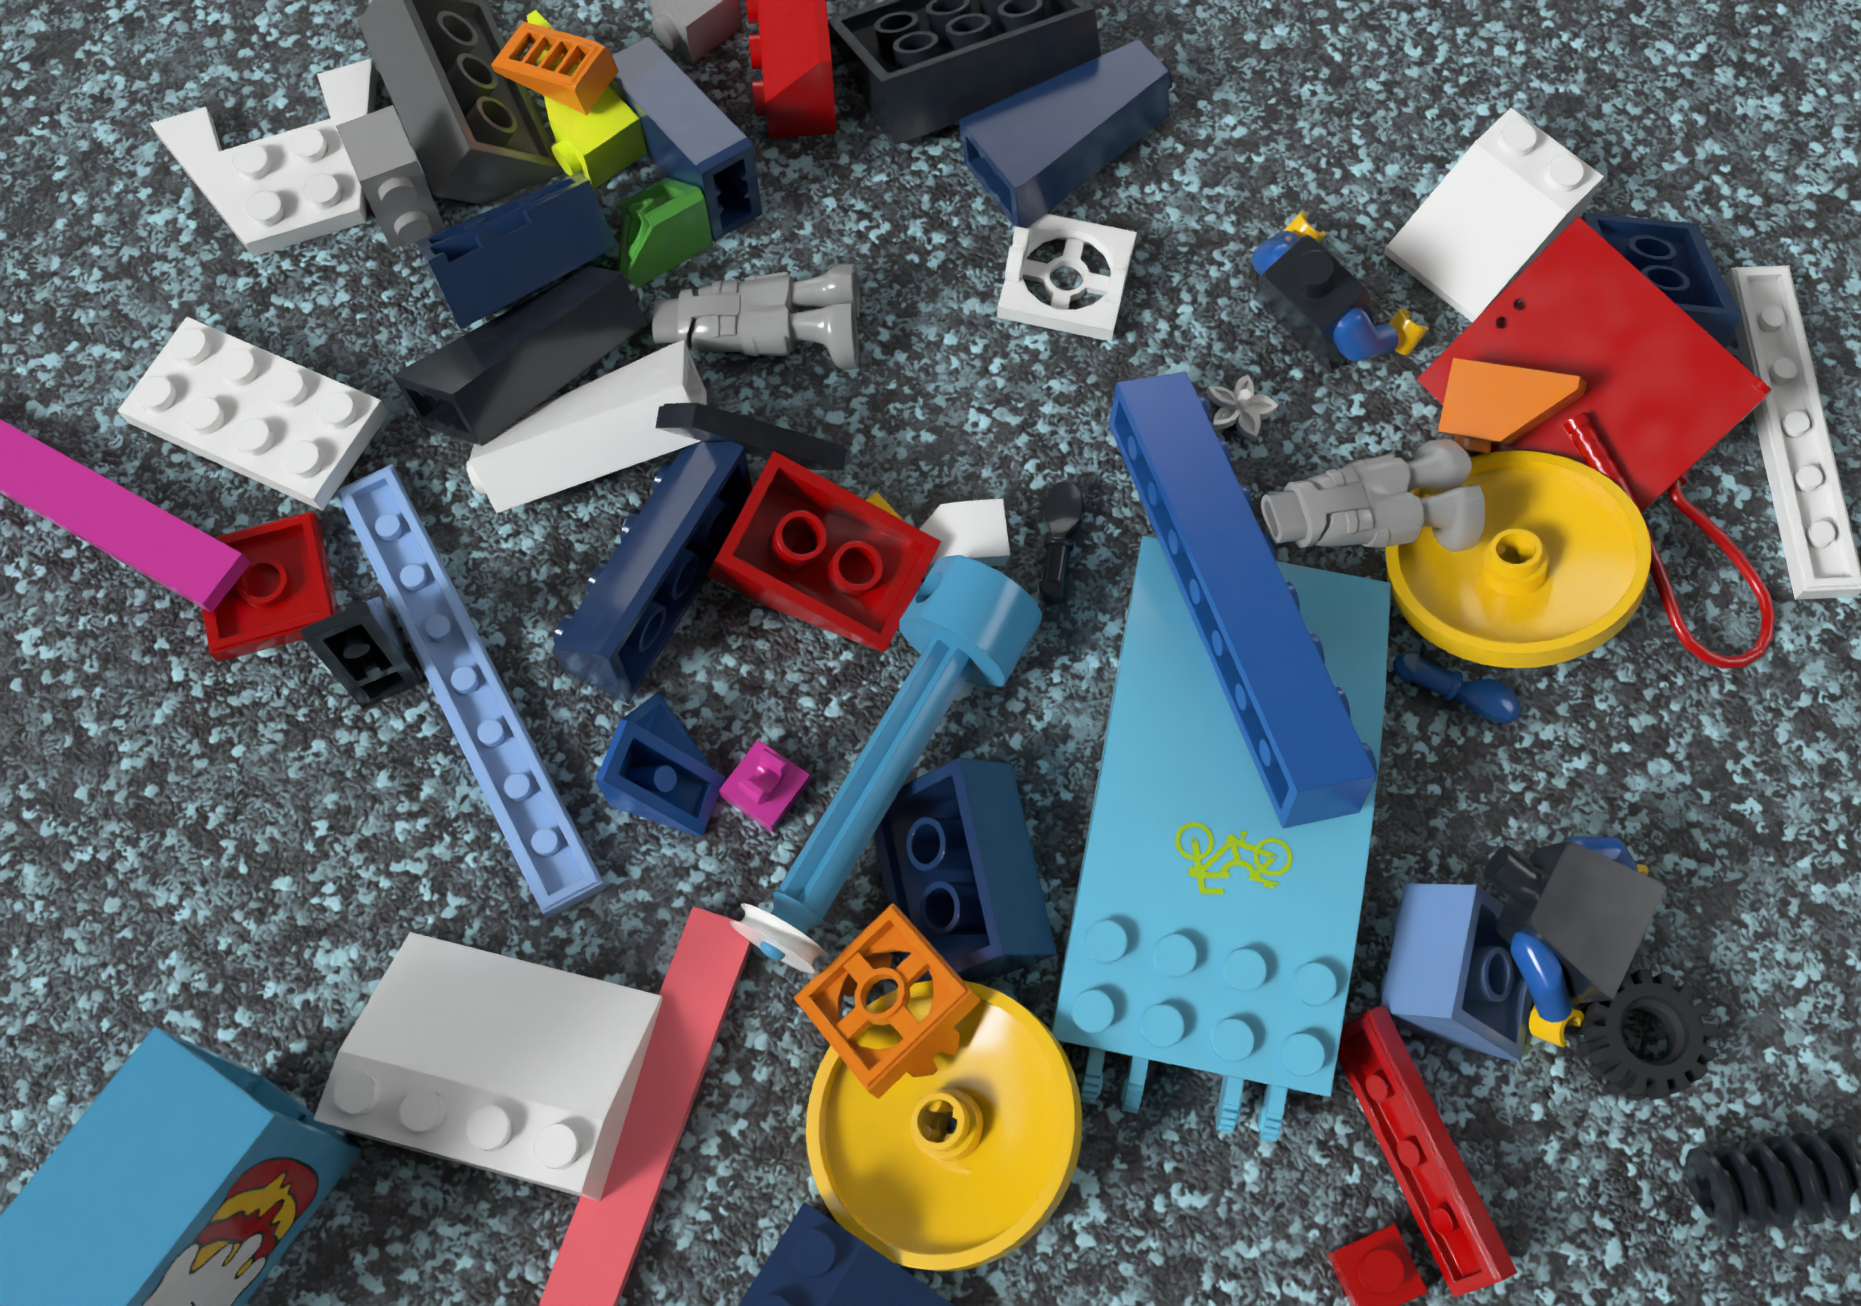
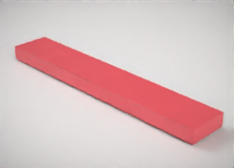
M694 906L692 907L659 995L663 997L601 1199L597 1201L580 1196L538 1306H618L753 945L731 926L730 921L736 920Z

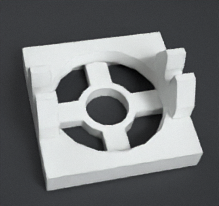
M1045 214L1028 228L1015 226L1013 243L1008 253L1005 280L998 303L997 318L1112 342L1137 232L1051 214ZM1054 239L1066 241L1063 256L1054 258L1048 264L1027 259L1029 254L1044 242ZM1084 245L1093 246L1104 255L1111 270L1110 276L1089 272L1087 265L1081 260ZM1071 267L1081 274L1083 282L1076 289L1061 290L1052 284L1050 275L1058 268ZM1023 279L1043 283L1046 292L1052 297L1051 305L1040 302L1029 292ZM1086 292L1103 296L1092 305L1077 310L1068 309L1071 301L1081 298Z

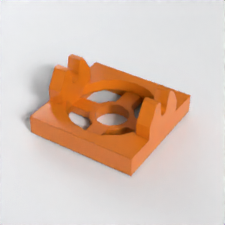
M894 903L793 997L865 1089L877 1099L889 1090L906 1072L914 1078L933 1075L938 1070L933 1061L934 1056L939 1052L954 1055L958 1051L960 1033L954 1026L981 1001ZM891 952L911 953L894 970L891 969ZM929 971L932 976L934 997L928 1015L919 1022L907 1008L910 1001V987L923 974ZM880 980H896L898 996L893 1006L882 1013H870L867 1008L866 998L872 986ZM844 995L847 997L854 996L855 1007L842 1019L841 1003ZM891 1023L903 1038L896 1046L879 1050L862 1047L854 1042L871 1024L885 1025Z

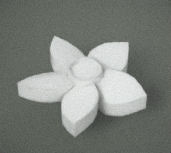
M1249 375L1243 376L1237 381L1233 392L1217 386H1208L1206 391L1211 401L1222 407L1214 416L1212 422L1213 429H1226L1236 423L1238 432L1243 437L1254 442L1260 430L1261 420L1271 416L1278 407V404L1270 397L1263 394L1254 395V385Z

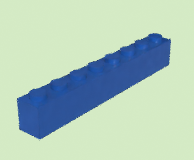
M1187 372L1117 382L1109 427L1202 643L1210 657L1218 680L1282 829L1360 813L1377 777L1375 756L1370 746L1366 743H1361L1350 720L1348 699L1340 687L1334 686L1324 665L1325 658L1322 644L1315 634H1310L1300 614L1297 591L1292 583L1285 582L1276 563L1274 543L1268 533H1262L1253 514L1250 492L1245 485L1239 484L1231 467L1229 448L1223 439L1217 438L1210 423L1206 399L1201 394L1197 395Z

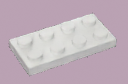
M189 317L185 318L118 409V412L129 424L322 511L389 414V411L380 399Z

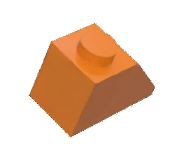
M1453 358L1438 432L1454 437V441L1465 451L1490 454L1492 443L1506 446L1511 445L1582 397L1587 383L1581 376Z

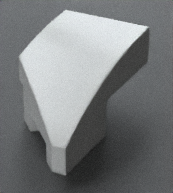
M1003 499L940 504L920 528L921 531L941 541L923 578L927 577L937 559L942 557L961 555L980 561L988 566H1006L1010 557Z

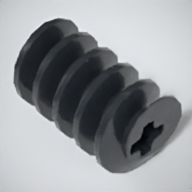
M1834 1128L1820 1130L1817 1134L1809 1131L1793 1134L1790 1139L1782 1135L1765 1138L1763 1143L1755 1139L1738 1142L1736 1147L1723 1143L1711 1146L1709 1151L1696 1147L1689 1149L1685 1157L1686 1174L1693 1197L1703 1213L1711 1218L1717 1231L1724 1238L1737 1236L1739 1218L1744 1227L1752 1234L1765 1231L1767 1216L1771 1223L1779 1230L1792 1228L1795 1221V1213L1806 1226L1819 1224L1823 1217V1211L1834 1222L1847 1220L1851 1212V1197L1858 1189L1859 1184L1858 1164L1852 1145L1841 1132Z

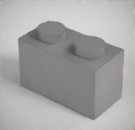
M393 105L336 126L359 183L391 249L406 243H416V241L428 237L430 234L445 229Z

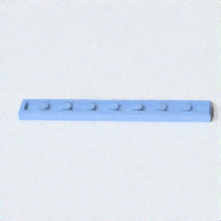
M391 464L338 489L336 493L542 914L546 919H549L606 889L394 466Z

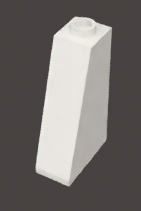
M685 340L673 343L533 408L483 446L474 444L466 466L475 491L480 496L487 494L495 512L499 513L700 442V440L655 428L659 406H664L666 403L695 402L707 405V392Z

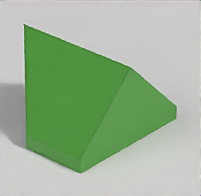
M666 177L617 204L622 213L617 271L622 272L636 288L713 246L706 202L699 187Z

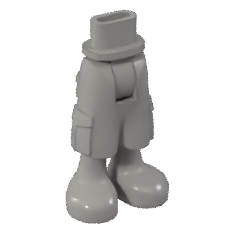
M840 264L830 268L824 275L793 282V278L788 272L761 276L755 275L744 278V281L739 282L738 280L714 281L712 285L696 289L694 296L692 289L680 290L679 298L655 299L652 323L654 342L674 343L685 340L688 350H691L693 347L702 351L740 352L745 355L759 357L760 355L790 356L791 352L795 350V341H811L823 344L829 350L830 356L838 368L842 370L858 369L859 340L856 318L859 317L860 295L856 265ZM796 307H824L822 309L796 313Z
M1450 439L1427 441L1417 449L1414 460L1407 463L1402 458H1395L1394 454L1371 457L1365 460L1360 459L1346 465L1342 469L1327 470L1326 473L1313 476L1304 481L1289 482L1283 492L1265 494L1261 499L1262 514L1272 541L1276 544L1294 541L1300 548L1313 545L1337 547L1361 544L1365 547L1383 548L1413 543L1418 538L1422 527H1432L1437 542L1443 548L1452 552L1472 549L1478 544L1485 525V499L1479 485L1461 486L1467 480L1472 469L1469 455L1459 444ZM1419 489L1423 494L1432 496L1419 498L1407 490Z

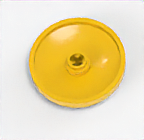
M1500 451L1470 457L1472 469L1467 480L1461 486L1479 485L1485 499L1484 530L1478 544L1472 549L1452 552L1443 548L1437 542L1432 527H1422L1418 538L1413 543L1386 546L1387 581L1391 583L1393 600L1407 622L1422 637L1452 655L1475 663L1503 668H1536L1566 662L1585 655L1612 639L1626 626L1640 606L1646 591L1651 564V543L1646 523L1637 506L1617 484L1597 470L1580 462L1558 455L1535 451ZM1413 489L1410 492L1419 498L1432 496L1423 494L1419 489Z
M932 980L914 983L910 987V1001L907 1008L919 1022L928 1015L934 997ZM964 981L981 1001L954 1026L960 1033L958 1051L954 1055L939 1052L934 1056L933 1061L938 1070L933 1075L914 1078L906 1072L889 1090L877 1099L865 1089L830 1045L819 1066L809 1097L806 1117L807 1152L817 1189L825 1205L842 1228L868 1244L893 1263L911 1268L932 1271L971 1269L991 1263L1022 1246L1041 1229L1060 1204L1070 1185L1080 1152L1082 1137L1080 1094L1075 1074L1060 1043L1048 1027L1023 1005L995 989L973 982ZM898 989L881 996L867 1006L869 1012L878 1014L891 1008L896 1002ZM891 1023L885 1025L871 1024L854 1042L862 1047L879 1050L896 1046L903 1038ZM954 1117L958 1120L956 1130L953 1134H947V1124Z

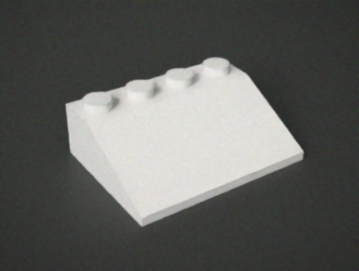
M410 932L339 1049L313 1120L353 1135L600 1201L663 997Z

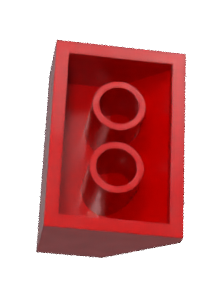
M746 0L748 23H759L760 33L749 34L752 70L762 69L763 80L752 81L755 116H767L769 139L837 134L826 0Z

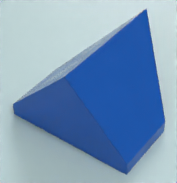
M657 692L620 720L595 781L610 807L694 836H703L719 796V789L722 787L726 777L712 769L659 692Z

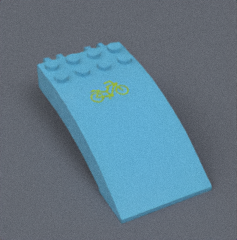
M1142 536L1050 1031L1059 1041L1088 1046L1080 1089L1081 1102L1095 1105L1096 1099L1101 1093L1104 1078L1102 1068L1106 1050L1130 1055L1127 1076L1123 1080L1120 1100L1122 1101V1111L1136 1114L1140 1108L1149 1059L1222 1074L1223 1081L1216 1116V1130L1231 1134L1240 1118V1101L1244 1079L1265 1083L1263 1105L1259 1112L1257 1126L1260 1140L1275 1143L1279 1137L1288 1088L1331 1097L1355 953L1373 823L1386 695L1391 583L1276 561L1285 582L1292 583L1297 591L1300 614L1309 633H1313L1319 638L1324 651V665L1334 686L1340 687L1344 691L1349 702L1350 720L1361 743L1368 744L1372 749L1377 764L1376 780L1360 813L1282 829L1158 538Z

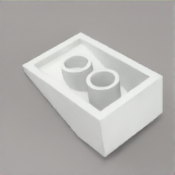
M1510 108L1474 142L1386 246L1384 254L1473 323L1578 216L1581 218L1582 213L1587 208L1604 176L1514 109Z

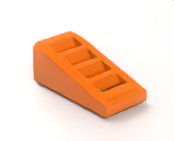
M524 21L491 64L494 72L586 116L619 72L608 47L590 39ZM529 44H533V46L522 59V61H518V59L529 46ZM544 50L548 51L540 64L534 66L533 64ZM559 57L563 58L555 71H551ZM574 64L578 65L574 73L568 76L567 74Z

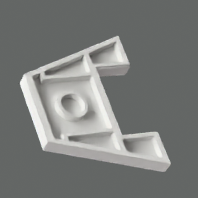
M372 58L317 74L330 119L233 148L221 149L213 118L206 107L150 123L159 139L253 257L366 223L367 198L336 126L375 112L378 72Z

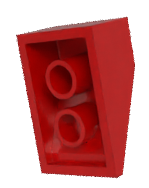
M773 451L707 576L766 607L884 653L899 627V621L910 605L941 541Z

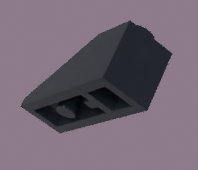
M380 596L371 600L362 599L349 602L340 607L334 615L300 628L304 641L361 708L422 684L398 622Z

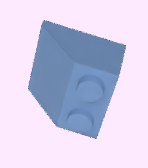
M1405 883L1401 905L1394 918L1393 927L1395 935L1388 970L1381 982L1380 1007L1385 1005L1392 1020L1414 1034L1502 1059L1521 1062L1532 995L1511 954V945L1497 931L1496 923L1505 905L1477 885Z

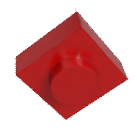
M1395 1224L1386 1226L1327 1253L1328 1259L1351 1306H1399L1428 1293Z

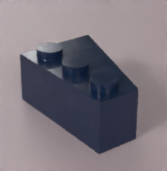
M579 172L416 241L443 301L460 330L525 295L546 288L553 280L572 270L579 272L588 266L595 267L606 260L605 253L617 247L590 180Z

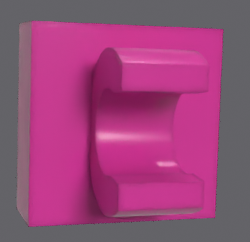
M757 740L719 789L721 798L774 833L811 784L810 774L760 740Z

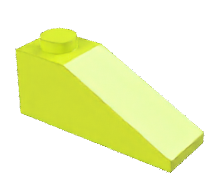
M536 10L527 15L528 23L555 30ZM544 50L541 53L539 58L536 60L537 66L540 64V62L548 53V51ZM559 57L551 71H555L563 58ZM574 64L567 75L571 76L578 65ZM609 86L587 116L544 96L548 118L556 144L551 146L554 157L568 175L571 176L579 172L588 178L593 190L647 153L640 118Z

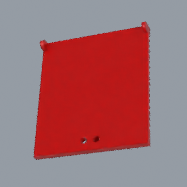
M1579 216L1416 379L1443 405L1453 358L1581 376L1587 383L1582 397L1511 445L1506 446L1492 443L1490 451H1535L1549 453L1587 465L1573 444L1574 441L1570 439V434L1568 435L1562 426L1570 419L1585 412L1591 421L1590 424L1597 431L1598 437L1602 439L1608 449V453L1612 455L1618 468L1621 470V475L1625 477L1641 514L1772 393V389L1765 382L1751 373Z

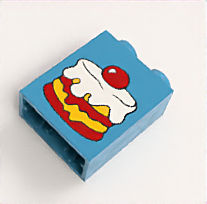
M155 1026L0 1216V1306H244L362 1149L332 1127L314 1121L315 1115L258 1072Z

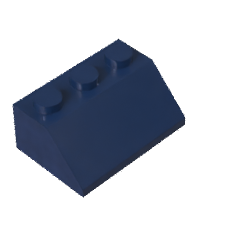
M957 758L903 785L874 832L888 905L890 906L894 903L964 981L971 982L1009 974L1057 955L1012 764ZM898 951L900 963L911 953ZM929 971L923 974L915 983L932 980Z

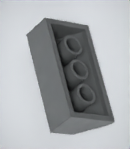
M485 0L371 1L358 23L434 196L483 205L557 177L561 173L563 168L553 155L551 150L552 142L526 87L494 72L491 66L506 44Z

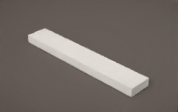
M1790 266L1733 267L1723 279L1740 314L1735 333L1742 364L1772 389V393L1753 410L1794 599L1856 597L1861 593V567Z

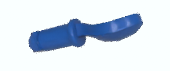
M1401 653L1393 661L1394 671L1402 681H1411L1441 694L1443 699L1451 701L1453 698L1467 705L1473 712L1490 721L1501 724L1510 723L1516 720L1521 713V705L1516 694L1502 682L1489 678L1465 682L1462 680L1463 675L1461 672H1451L1420 658L1418 653Z

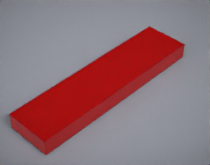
M1383 1005L1372 1009L1342 1025L1337 1057L1453 1297L1455 1298L1496 1284L1517 1274L1514 1264L1386 1006Z

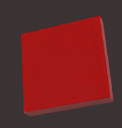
M314 511L213 537L242 553L250 562V565L213 613L202 608L210 655L217 662L302 640L304 638L300 628L332 616L338 610L321 524Z

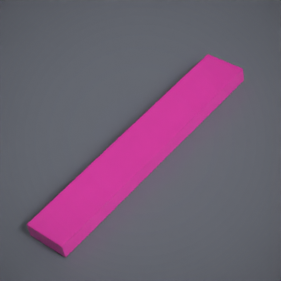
M0 419V493L210 613H213L250 565L247 558L237 550Z

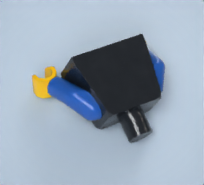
M1301 211L1283 231L1263 242L1254 251L1252 264L1256 272L1261 275L1254 299L1331 374L1348 359L1363 361L1391 353L1394 350L1408 356L1429 329L1427 326L1418 325L1409 318L1412 314L1402 308L1397 311L1388 324L1375 326L1368 291L1364 285L1319 244L1326 236V233L1323 230L1321 232L1315 230L1307 222L1306 219L1309 215L1306 212Z
M1571 836L1563 842L1537 848L1530 855L1529 859L1511 846L1505 845L1495 852L1484 870V879L1510 896L1496 923L1498 934L1511 945V954L1531 992L1535 1004L1529 1018L1530 1032L1534 1037L1562 1048L1567 1044L1564 1038L1565 1025L1569 1024L1579 1027L1584 1020V1014L1580 1010L1572 1008L1571 1001L1577 1004L1614 999L1667 888L1661 882L1647 876L1648 867L1636 864L1625 844L1616 837Z

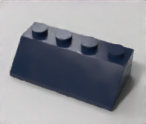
M734 441L695 443L683 447L674 461L667 460L661 466L653 483V494L642 511L636 509L629 515L621 531L620 545L609 561L604 559L596 566L588 582L587 596L576 612L570 611L562 618L555 631L553 639L555 645L552 649L565 672L629 704L708 578L707 575L753 490L744 446Z

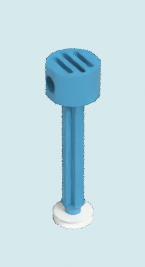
M953 555L937 559L899 621L900 632L906 641L921 654L778 890L772 891L774 909L771 914L758 907L744 903L741 904L742 909L745 911L743 920L740 922L730 921L731 926L748 941L759 947L765 956L772 960H780L807 974L817 975V971L813 968L814 960L818 957H828V955L806 933L809 929L824 924L823 918L963 683L966 681L979 687H1003L1041 624L1042 612L1036 601L1020 585L998 570L968 557Z

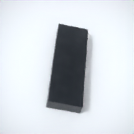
M697 402L666 403L664 406H659L655 426L657 429L704 442L734 441L744 446L747 454L768 460L772 452L775 451L808 470H844L847 449L843 448V445Z

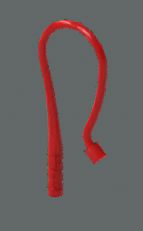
M1583 412L1564 423L1562 426L1567 434H1570V439L1574 441L1573 444L1578 449L1587 466L1597 470L1617 484L1639 509L1625 477L1621 475V470L1618 468L1612 455L1608 453V449L1602 439L1598 437L1594 426L1590 424L1591 421L1586 413ZM1687 471L1667 490L1669 498L1681 513L1704 531L1729 557L1757 597L1762 618L1760 636L1753 648L1741 655L1724 656L1707 649L1694 639L1682 618L1665 567L1648 529L1651 543L1649 572L1671 627L1688 651L1701 661L1721 669L1746 667L1762 658L1773 640L1776 616L1771 595L1761 577L1742 551L1708 516L1685 498L1681 486L1687 483Z

